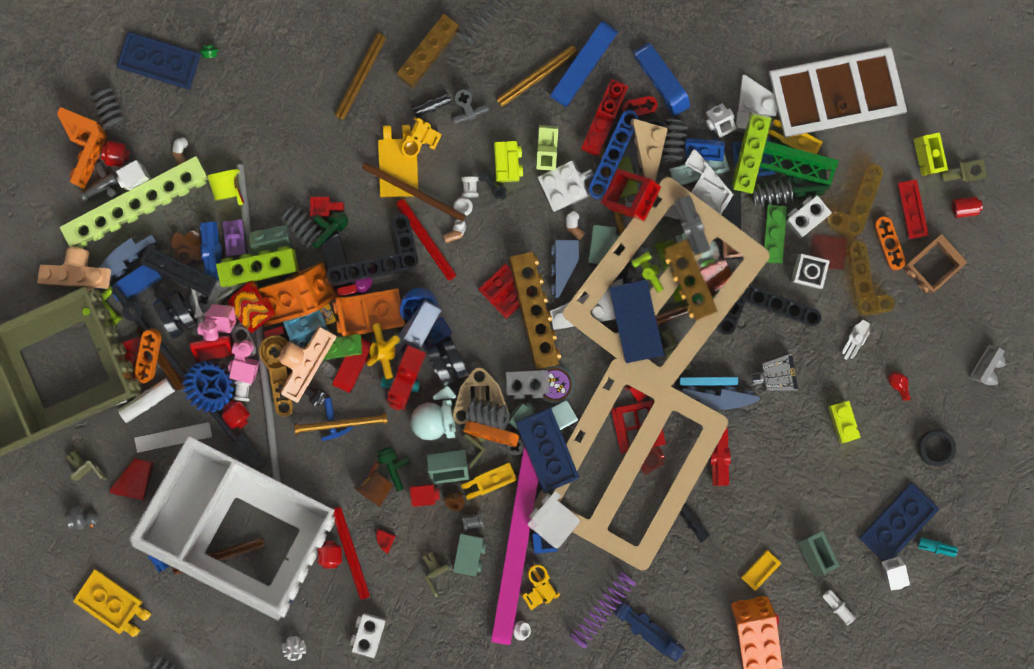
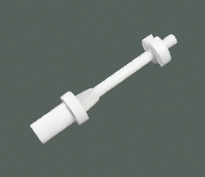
M191 289L196 307L194 319L197 320L199 325V323L204 322L205 313L199 307L196 291Z

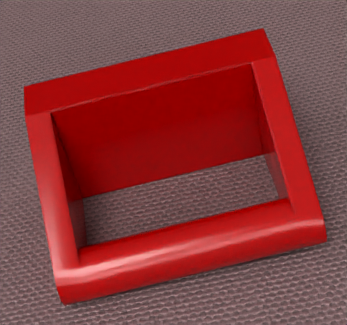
M231 336L218 337L214 341L201 340L190 342V348L196 362L235 356L232 353L233 340Z

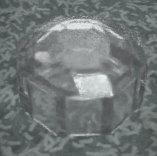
M325 360L319 366V370L327 377L332 378L338 372L335 367Z

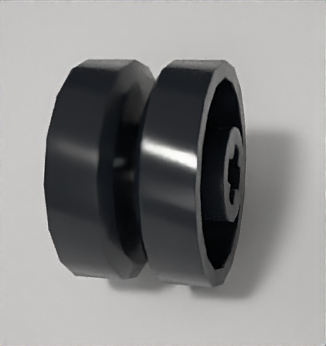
M178 289L168 294L169 303L163 298L153 302L158 317L174 339L184 334L183 326L190 330L198 325L197 320L194 319L192 308Z
M451 337L442 341L441 345L445 351L444 354L441 353L437 345L426 348L431 358L432 367L444 386L453 383L454 379L450 372L452 369L459 379L469 375Z

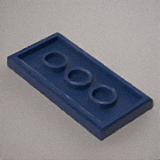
M128 31L116 67L190 90L201 53Z
M648 280L609 288L626 364L664 356Z
M551 407L515 421L544 494L580 479Z
M910 482L858 538L882 561L892 559L940 509Z

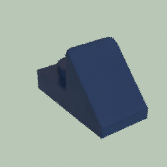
M443 317L434 322L422 345L426 351V348L439 344L453 334Z

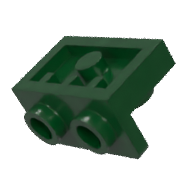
M811 169L800 170L802 174L806 175L812 172ZM821 169L817 172L821 179L827 180L826 170ZM787 175L795 198L805 197L806 193H813L814 196L825 195V192L830 189L829 185Z

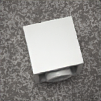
M798 254L791 282L823 289L830 261Z

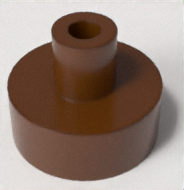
M460 491L449 493L444 501L445 505L453 511H461L465 504V500L462 497L463 493Z

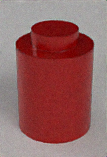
M977 196L953 199V215L955 218L979 215L980 211L983 210L982 201L978 200Z

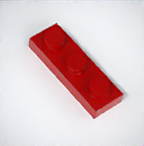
M917 179L897 183L908 240L928 236Z

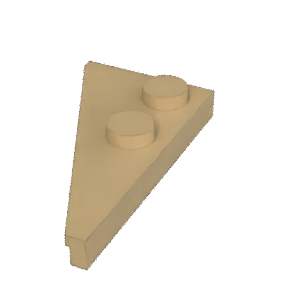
M631 119V126L633 125L636 137L634 141L637 146L640 168L642 167L644 177L655 182L668 128Z

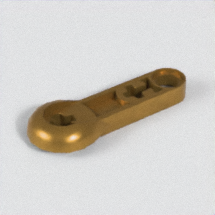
M273 335L262 341L259 347V355L269 370L276 413L286 417L293 410V401L289 398L278 400L277 398L281 397L280 390L276 389L279 387V384L284 386L289 377L287 366L279 361L280 353L278 352V356H275L274 353H270V350L272 351L273 347H276L277 350L282 351L283 347L289 342L281 336ZM280 403H287L290 409L287 412H282L279 409Z

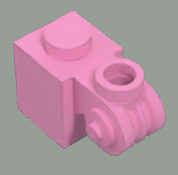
M212 304L205 313L204 322L198 325V334L203 335L207 341H214L219 337L218 332L230 333L236 323L234 306Z
M244 340L241 343H234L232 353L235 354L233 361H230L228 371L231 372L230 379L250 384L256 379L259 361L247 357L254 350V345L251 341Z

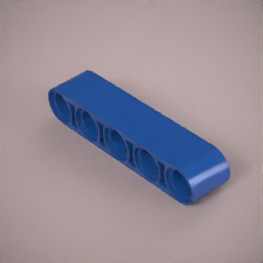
M602 20L550 97L564 107H567L618 31Z
M625 111L618 122L589 187V194L593 199L598 200L604 197L634 133L633 125L626 124L624 118L632 116L638 120V115L634 111ZM619 133H623L626 135L627 140L619 142L616 136ZM610 151L618 152L619 157L615 160L610 159L608 156ZM603 168H608L611 171V175L603 177L600 171ZM595 185H599L603 188V192L599 195L594 194L592 188Z

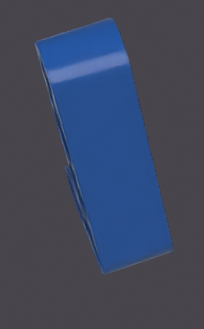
M650 42L632 52L640 67L664 98L665 105L673 117L690 108L689 97Z

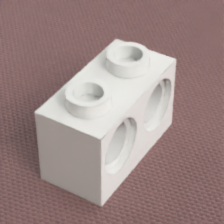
M137 160L116 171L119 176L116 179L125 190L128 189L130 191L151 180L144 165Z
M818 195L814 198L808 197L802 202L804 206L800 210L795 208L787 215L789 219L786 220V223L799 239L832 214ZM811 205H816L819 208L817 215L811 213ZM796 217L804 219L803 227L796 224Z
M365 612L362 617L358 616L355 626L359 628L357 636L353 635L350 646L353 647L352 652L375 658L386 619ZM368 620L373 621L375 629L367 630L365 622ZM360 640H368L370 647L367 649L361 648L359 645Z

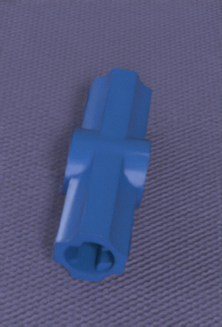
M217 222L200 223L202 241L200 253L204 264V273L218 280L216 264L221 263L222 249L218 239Z

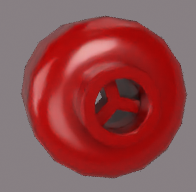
M108 141L106 145H102L101 160H104V164L107 166L122 167L125 161H129L130 150H126V145L122 142Z
M233 400L222 408L223 413L221 416L230 428L238 427L241 429L249 423L247 419L250 417V412L241 401L235 402Z
M324 541L321 548L317 547V563L322 566V569L338 568V565L342 563V547L335 545V541Z

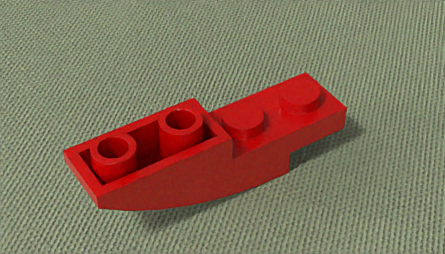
M613 79L610 80L581 150L597 157L599 156L629 86Z

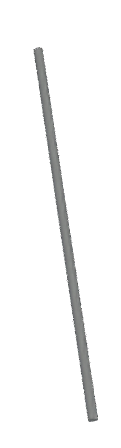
M240 164L236 165V169H240V173L237 174L238 187L244 199V204L241 205L246 254H251L253 257L249 239L251 223L244 165ZM254 281L256 287L258 288V282ZM262 325L256 330V340L273 479L281 483L268 368L259 355V347L264 340Z

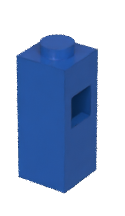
M142 265L111 287L114 289L118 286L130 301L163 279V276Z

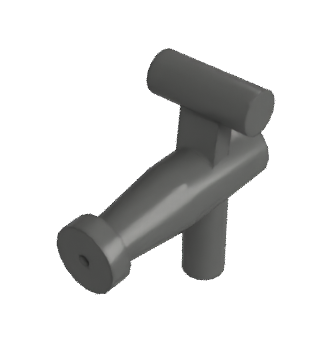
M100 162L95 164L94 167L101 179L85 191L81 190L79 192L84 201L89 200V197L106 189L108 190L107 195L114 199L120 196L111 187L118 182L117 177L113 172L107 175Z

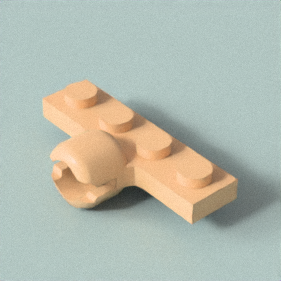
M68 247L63 265H40L37 283L40 285L108 289L111 270L108 268L88 267L89 251L80 247Z
M318 326L305 348H301L291 342L283 347L279 355V361L281 364L291 368L292 372L280 391L282 395L298 403L337 337L335 334Z

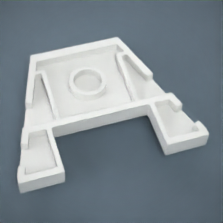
M694 149L685 165L702 175L691 193L721 215L734 194L699 152ZM672 205L664 215L674 219H681L676 205Z

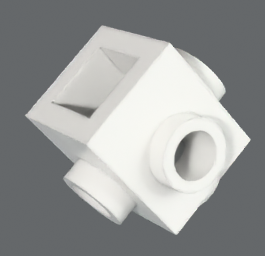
M723 103L706 112L708 118L706 124L710 131L714 130L719 138L736 130L733 120L735 116L730 108L727 109Z

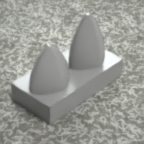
M989 344L969 377L986 385H997L998 379L993 370L1006 366L1003 356L1005 351L1000 347Z

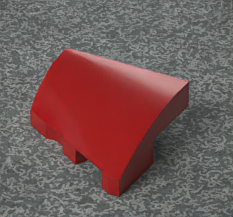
M134 458L111 487L109 493L145 500L154 462Z

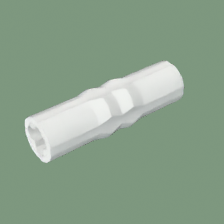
M165 378L119 408L118 413L128 423L175 392V389L170 381Z

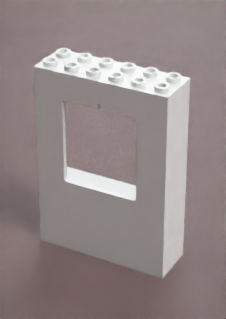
M188 436L134 531L131 542L133 547L279 621L281 616L285 617L290 605L288 603L289 600H294L299 591L298 583L299 581L303 583L308 574L307 566L308 564L312 566L318 552L316 549L317 547L321 548L327 535L325 532L331 531L336 517L333 516V509ZM235 498H239L300 530L286 556L289 560L283 561L270 586L205 554Z

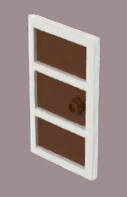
M891 47L769 71L784 138L907 112Z

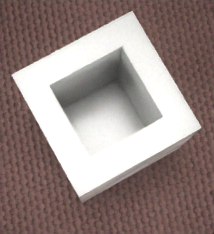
M900 556L881 562L885 581L891 590L902 589L910 585L906 565Z

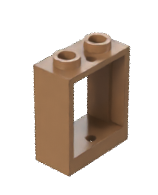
M940 234L905 264L904 267L907 269L905 271L907 275L912 279L915 278L920 283L918 286L924 293L932 294L968 262ZM936 245L954 266L931 286L913 265Z

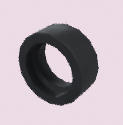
M941 430L928 431L919 439L917 445L918 455L927 465L935 467L945 466L955 457L956 443L947 432ZM940 437L946 441L948 451L945 457L935 460L927 455L925 447L929 439Z

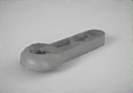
M255 262L254 265L257 267L259 271L261 269V265ZM242 266L235 270L236 275L242 274ZM218 280L210 297H208L209 300H206L207 304L200 301L203 300L202 296H207L196 291L201 311L206 313L212 304L220 305L225 298L240 290L247 283L220 287ZM191 291L189 295V305L194 311V313H196L194 298Z

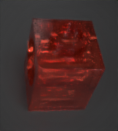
M651 448L647 457L654 455L656 463L653 466H649L645 459L640 468L645 476L665 464L663 460L666 458L661 449Z

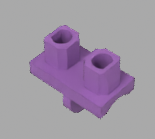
M243 220L224 221L226 256L246 254Z

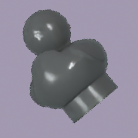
M74 506L64 516L69 529L83 530L86 524L93 528V525L98 522V515L95 512H89L84 517L82 512L84 508Z

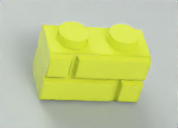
M940 132L913 139L922 176L948 170Z
M517 141L495 142L497 183L518 182L519 177L523 176V166L518 163V158L522 157L521 146H517Z
M849 401L828 406L839 443L861 438L859 431L856 430L857 424Z

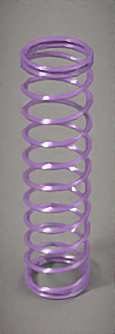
M620 571L617 577L625 584L627 588L620 585L616 581H612L613 584L622 592V594L615 591L611 587H608V590L618 599V601L610 597L606 593H603L604 597L614 607L610 606L601 599H598L600 604L609 613L605 612L596 605H593V607L599 612V614L604 619L600 618L591 611H588V613L597 621L599 625L595 624L586 617H583V619L593 628L594 631L579 623V626L589 635V637L585 636L576 629H574V632L581 639H579L573 633L569 635L581 647L586 648L588 646L587 642L583 637L589 640L593 639L592 636L588 633V631L597 634V630L591 625V623L599 628H602L601 623L595 617L604 622H607L606 617L600 611L609 616H612V613L605 605L614 610H617V607L610 599L619 604L622 603L615 593L626 598V594L620 589V587L631 592V588L623 580L627 581L633 586L636 585V583L622 571Z

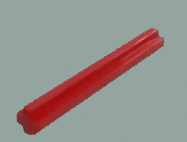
M404 199L399 200L396 203L397 208L403 215L408 217L411 228L447 280L450 281L455 278L456 273Z
M334 508L335 525L359 598L361 600L369 598L370 594L342 508Z

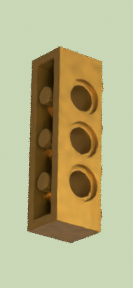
M443 14L397 72L398 78L413 89L457 34L459 25Z
M687 239L666 248L667 253L663 254L668 265L672 264L674 271L671 274L675 283L679 282L682 287L679 292L683 301L687 299L690 307L687 308L690 318L695 317L697 321L718 312ZM679 258L687 259L688 264L684 269L677 267L676 262ZM689 275L695 278V284L691 287L686 286L684 283L685 277ZM696 293H700L703 296V302L699 305L692 302V296Z

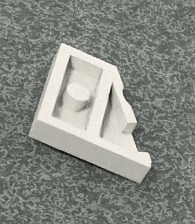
M742 75L738 112L750 113L758 111V114L776 117L777 105L774 94L746 75Z

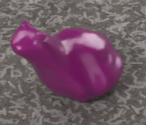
M374 266L367 269L369 273H375ZM372 279L354 282L357 291L360 293L368 292L372 285Z

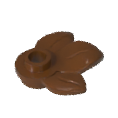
M192 230L185 234L184 237L178 232L173 235L171 245L175 250L174 259L187 265L192 260H202L198 230ZM182 252L187 253L186 259L180 258Z

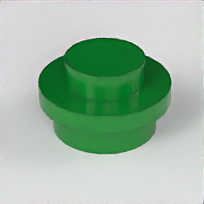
M214 44L203 45V48L199 51L202 54V58L217 57L219 48L214 47Z

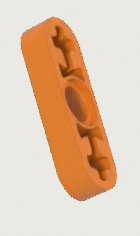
M880 217L875 221L874 229L887 266L894 271L900 270L905 266L906 260L893 222L888 217ZM882 220L888 224L886 232L891 231L892 235L882 238V235L885 234L884 229L879 228ZM887 238L894 240L895 246L893 249L886 248L885 240ZM898 250V253H895V257L901 260L898 263L899 267L896 264L892 265L891 261L894 260L893 254L889 256L888 253Z
M155 328L148 329L141 336L135 368V377L141 383L150 381L155 375L162 338L161 333ZM150 334H152V338L155 339V340L152 341V342H151V338L148 337ZM145 351H149L152 354L151 361L144 357ZM145 370V373L148 374V376L144 377V373H142V371Z
M471 421L466 422L463 430L471 436L513 447L517 446L519 436L515 433Z

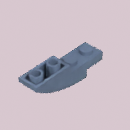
M153 235L138 243L135 239L130 238L116 248L99 268L111 270L110 280L115 277L119 279L127 274L126 271L130 269L126 263L127 261L129 263L134 262L139 258V254L146 251L148 246L155 249V245L159 242Z
M686 386V389L682 388L680 391L713 410L747 406L759 401L760 398L755 396L756 392L744 390V393L736 392L737 388L725 386V389H720L719 396H716V392L711 390H705V393L697 392L698 388Z

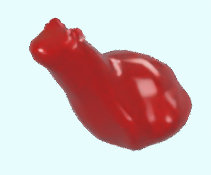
M900 372L891 373L887 378L889 384L900 393L902 401H909L911 398L908 390L907 376Z

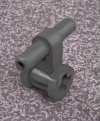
M460 87L456 91L455 101L459 106L464 107L465 113L453 117L454 124L465 120L471 121L476 119V116L490 110L487 104L473 109L471 104L473 94L468 87ZM461 93L468 95L467 100L460 99Z

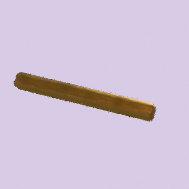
M377 33L335 112L337 118L345 119L386 40L384 35Z
M571 45L497 97V102L500 106H505L576 56L578 53L576 48Z

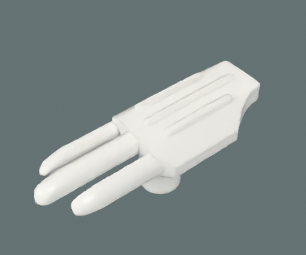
M861 320L860 323L855 325L849 335V340L842 354H845L851 342L852 344L844 357L845 360L848 359L854 346L857 345L850 357L853 359L860 346L865 343L869 336L870 323L865 320Z

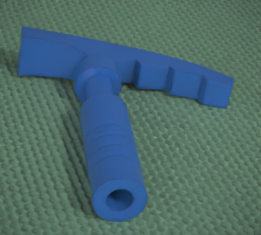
M326 398L324 404L327 420L334 421L331 398ZM350 426L346 430H340V432H336L337 428L329 429V432L332 433L329 436L323 437L322 441L338 438L352 430L355 426Z

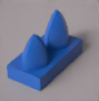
M717 137L712 140L687 138L685 158H689L692 151L696 149L705 160L723 162L725 141H721Z

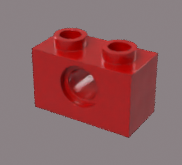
M435 484L410 487L412 507L435 505L437 500L440 499L439 488H435Z

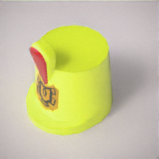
M240 169L207 176L215 201L237 197L238 204H244V199L238 189L237 174L240 173Z

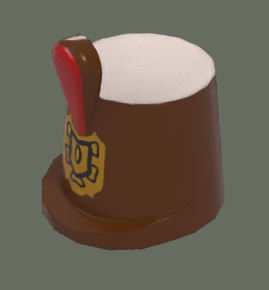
M376 461L368 478L359 488L354 486V489L375 505L381 507L393 484L375 472L380 465Z

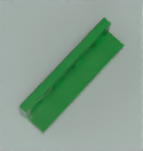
M766 141L759 167L831 186L839 160ZM764 153L772 155L775 162L770 165L761 163ZM785 159L790 160L794 167L788 170L783 169L780 162ZM803 164L809 165L812 172L807 175L802 174L798 167ZM821 169L830 171L828 180L821 179L817 172Z

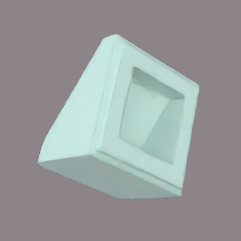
M449 386L444 387L433 396L434 400L456 398V395Z

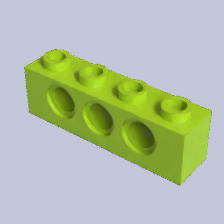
M754 112L749 113L731 185L734 190L753 194L772 119L767 115Z
M289 246L277 248V252L270 253V250L260 251L258 256L252 257L251 254L241 255L238 260H233V258L222 259V263L216 264L220 287H230L298 273L299 268L295 250L289 249ZM275 257H278L281 262L277 268H274L272 265V260ZM256 261H260L262 264L258 272L253 268ZM237 265H241L243 268V272L240 275L235 273Z

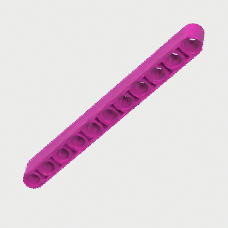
M525 446L491 640L493 643L505 645L511 644L530 532L528 523L532 520L529 516L533 512L538 478Z

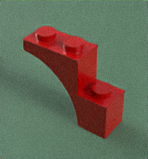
M407 346L388 394L387 404L392 409L405 410L412 388L425 359V352Z

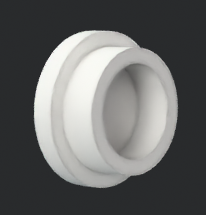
M466 197L458 198L453 206L454 209L466 216L471 213L473 208L472 202Z
M517 621L513 627L514 637L517 640L528 638L531 633L529 624L524 621Z

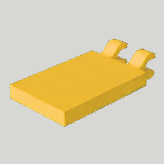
M402 125L403 138L405 135L409 136L411 132L410 125ZM383 126L384 140H378L379 169L418 189L417 155L415 157L402 155L399 145L403 139H392V127ZM414 142L410 145L407 155L415 151ZM380 179L381 198L414 197Z
M94 569L73 600L74 603L118 634L126 631L132 637L137 636L141 629L129 623L132 617L137 615L145 621L151 616L149 611L140 607L143 603L142 600L97 569Z

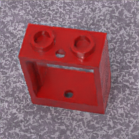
M617 169L601 203L611 211L645 221L661 186L652 179ZM628 180L642 184L631 208L617 203Z

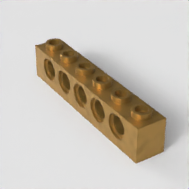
M533 252L510 256L508 259L534 369L538 370L558 365L561 355L559 348H555L554 341L557 338L554 329L551 330L549 323L552 322L551 313L546 310L545 306L548 300L546 293H542L541 289L543 278L541 273L538 274L536 266H539L538 257L533 255ZM525 267L531 269V276L529 278H524L522 275V270ZM529 286H533L536 289V293L532 297H529L526 293ZM537 304L540 307V313L534 316L531 313V307ZM539 323H542L545 327L542 334H537L535 331V327ZM543 342H547L549 345V349L545 353L540 351V345Z

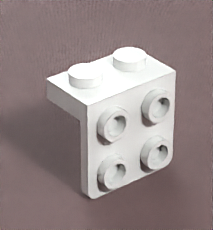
M556 491L552 495L547 494L541 502L543 504L541 509L536 508L529 517L532 520L528 523V526L554 548H559L579 524L580 519L558 501L561 495Z

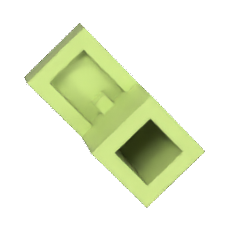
M539 125L537 169L556 170L558 126Z

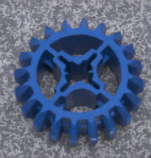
M202 361L200 364L196 363L187 370L183 377L185 380L182 382V385L185 387L183 393L188 394L185 399L192 401L190 406L196 404L197 410L203 408V412L210 410L212 413L216 410H221L223 406L229 403L233 396L231 393L234 388L231 387L233 381L228 380L230 374L224 373L226 368L220 369L219 364L213 365L212 361L208 363Z

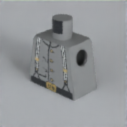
M792 354L760 364L761 372L751 374L753 385L763 383L765 391L798 390Z

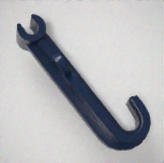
M622 601L617 610H615L614 615L622 621L626 620L631 624V632L638 635L641 633V637L674 662L682 658V654L686 649L680 642L654 622L649 623V617L646 614L638 616L629 605Z

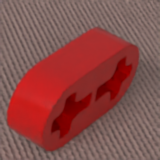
M652 96L629 100L623 104L622 114L628 108V105H631L632 108L638 107V109L634 110L638 117L650 115L656 111L658 102ZM647 101L654 103L651 110H648V107L641 108V106L646 105ZM627 116V117H626V118H628V119H633L632 116Z

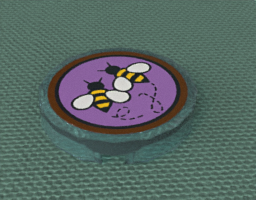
M561 366L545 368L544 370H547L549 373V394H543V399L549 403L566 401L574 390V379L571 373ZM538 379L536 381L537 389H539L540 387V381Z

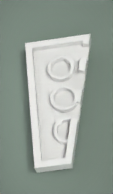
M623 279L613 282L609 288L624 285ZM609 288L591 311V315L599 322L616 319ZM589 294L580 297L577 301L583 304L589 297ZM569 303L550 311L554 330L574 327L563 316V311Z

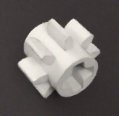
M297 636L287 638L286 643L282 644L284 657L292 661L301 659L302 653H306L304 640Z

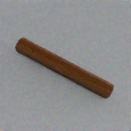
M140 326L136 328V331L141 337L144 331L141 329ZM159 351L157 362L175 389L181 390L184 388L182 378Z

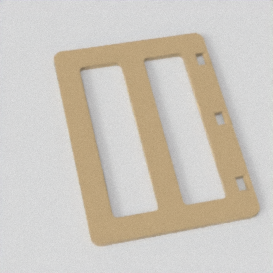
M669 177L664 178L659 184L661 189L658 196L662 200L656 208L651 207L645 221L632 219L563 311V316L567 321L661 392L670 389L769 259L767 249ZM690 195L695 210L699 214L704 226V233L708 244L710 245L718 237L743 255L744 260L713 299L718 312L697 320L663 366L658 367L649 359L626 364L619 332H612L591 315V311L672 205H676L674 201ZM622 243L626 248L618 256L614 252ZM693 253L697 262L699 258L702 256V254L695 256V254ZM679 258L676 264L678 268L684 269L688 262L686 258ZM672 264L669 265L659 278L664 290L657 293L654 286L650 290L655 316L680 284L679 282L675 283L671 274L674 271ZM585 291L589 294V297L582 304L577 300Z
M615 359L611 362L566 444L576 470L578 471L624 385L628 384L652 397L655 402L592 517L586 519L569 508L567 509L580 519L579 524L572 531L573 533L635 568L646 570L652 563L728 425V420L724 415L673 387H670L665 392L659 391L620 360ZM610 377V379L614 380V383L610 390H607L603 387ZM672 411H677L701 424L703 430L638 546H635L608 530V526ZM580 430L586 433L581 443L575 441ZM570 483L554 490V492L556 491L561 495L558 499L560 503ZM541 490L534 503V509L538 508L540 510L543 506L542 500L550 493L544 494Z

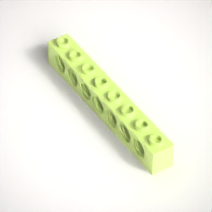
M195 156L62 225L60 229L69 247L84 248L87 246V242L103 238L104 233L108 231L115 232L121 228L122 224L138 220L139 215L143 213L146 215L155 211L156 206L169 204L173 201L172 198L177 195L182 197L190 192L189 189L205 185L207 183L206 180H208V174L200 159ZM186 173H190L191 180L184 183L182 180L183 176ZM173 182L174 189L169 192L166 191L167 183ZM152 191L157 192L155 200H149V193ZM134 200L140 201V206L137 209L132 208ZM121 208L123 215L120 218H116L115 211ZM104 217L106 223L103 227H99L98 220ZM87 226L89 232L87 235L82 236L81 229Z

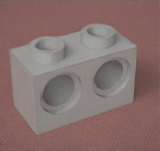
M548 371L506 372L507 395H513V399H525V395L531 394L532 398H543V394H549ZM536 379L540 381L539 389H535L534 382ZM518 380L522 383L519 391L516 389V382Z

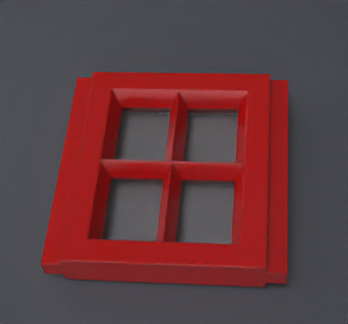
M654 400L611 409L621 454L628 452L655 402ZM663 428L652 447L666 445Z

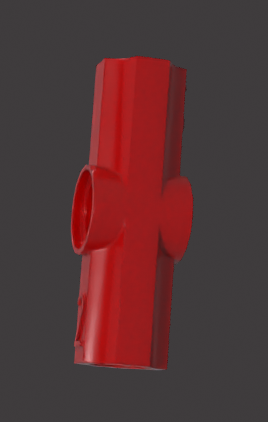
M728 428L725 429L710 456L712 486H729L731 455L730 448H728Z

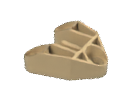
M474 369L461 385L453 412V419L456 423L466 424L469 421L467 419L459 421L456 418V413L459 410L467 412L471 403V387H474V394L479 402L481 399H484L486 405V386H489L492 408L495 403H499V409L502 405H506L500 386L485 369ZM477 371L484 372V381H475L474 374Z

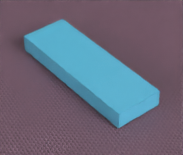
M738 377L679 378L680 386L738 384Z

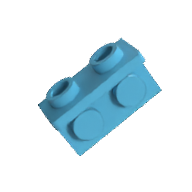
M320 309L309 315L283 321L291 343L299 347H303L310 342L318 326L329 331Z

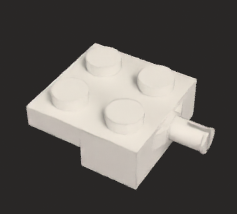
M570 161L556 168V170H551L538 177L553 212L590 196L585 180L594 177L592 169L580 173L575 161Z

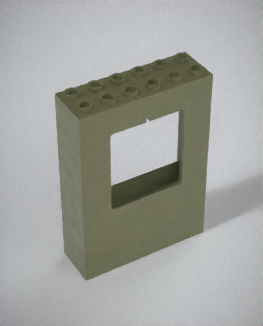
M83 287L0 325V457L142 394L140 391L141 384L133 375V365L126 359V349L117 338L119 336L117 328L114 325L112 326L110 312L107 308H104L102 303L103 296L96 288ZM84 308L90 310L89 315L85 316L82 313ZM84 321L96 349H101L98 351V354L109 380L46 409L21 354V349Z

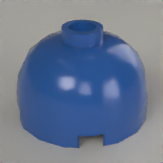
M414 288L405 293L400 303L402 319L409 321L424 300L438 306L436 296L425 288Z

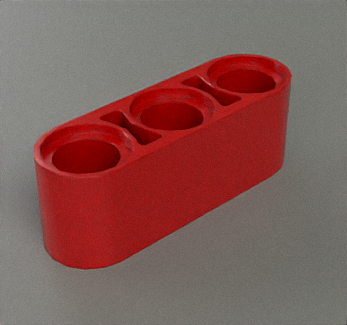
M361 338L362 354L345 357L332 383L333 386L349 394L370 354L372 342Z

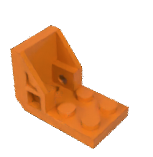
M60 107L57 115L70 140L84 148L78 154L77 161L79 162L76 168H73L70 173V183L86 189L94 171V165L97 164L100 157L102 145H105L108 137L105 130L97 122Z
M324 262L299 271L283 281L257 288L262 298L268 297L276 313L263 324L264 327L309 315L338 297L334 287L327 285L324 281V275L327 272Z

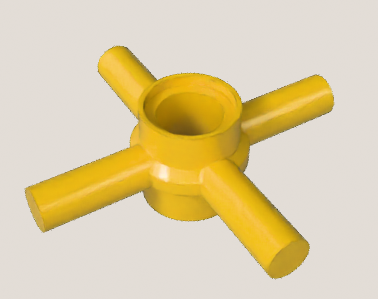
M380 323L373 324V330L377 343L371 344V357L366 361V364L372 366L378 360L381 361L385 379H391L393 375L389 360L395 357V345L400 339L398 336H393L388 342L384 341Z

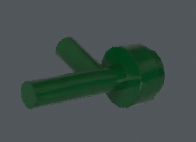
M340 211L334 212L328 218V223L320 215H317L314 221L325 230L312 245L318 249L335 230L342 232L348 226L349 220L347 216Z
M387 447L378 451V461L380 464L386 463L396 491L403 490L404 488L396 469L410 464L408 456L393 462L397 458L395 449L392 450V447Z

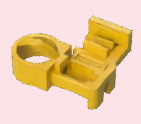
M413 118L416 122L409 136L405 135L400 142L399 150L402 155L407 157H415L419 153L422 144L425 143L429 144V148L434 150L442 134L431 129L429 123L419 118ZM414 142L415 151L407 155L410 145Z
M535 564L528 569L527 577L536 588H532L533 591L529 594L522 593L521 596L530 610L543 602L548 604L552 599L560 596V593H555L548 579L550 577L543 566ZM536 567L544 571L543 578L539 576L535 569ZM531 571L534 573L538 581H534L531 578Z

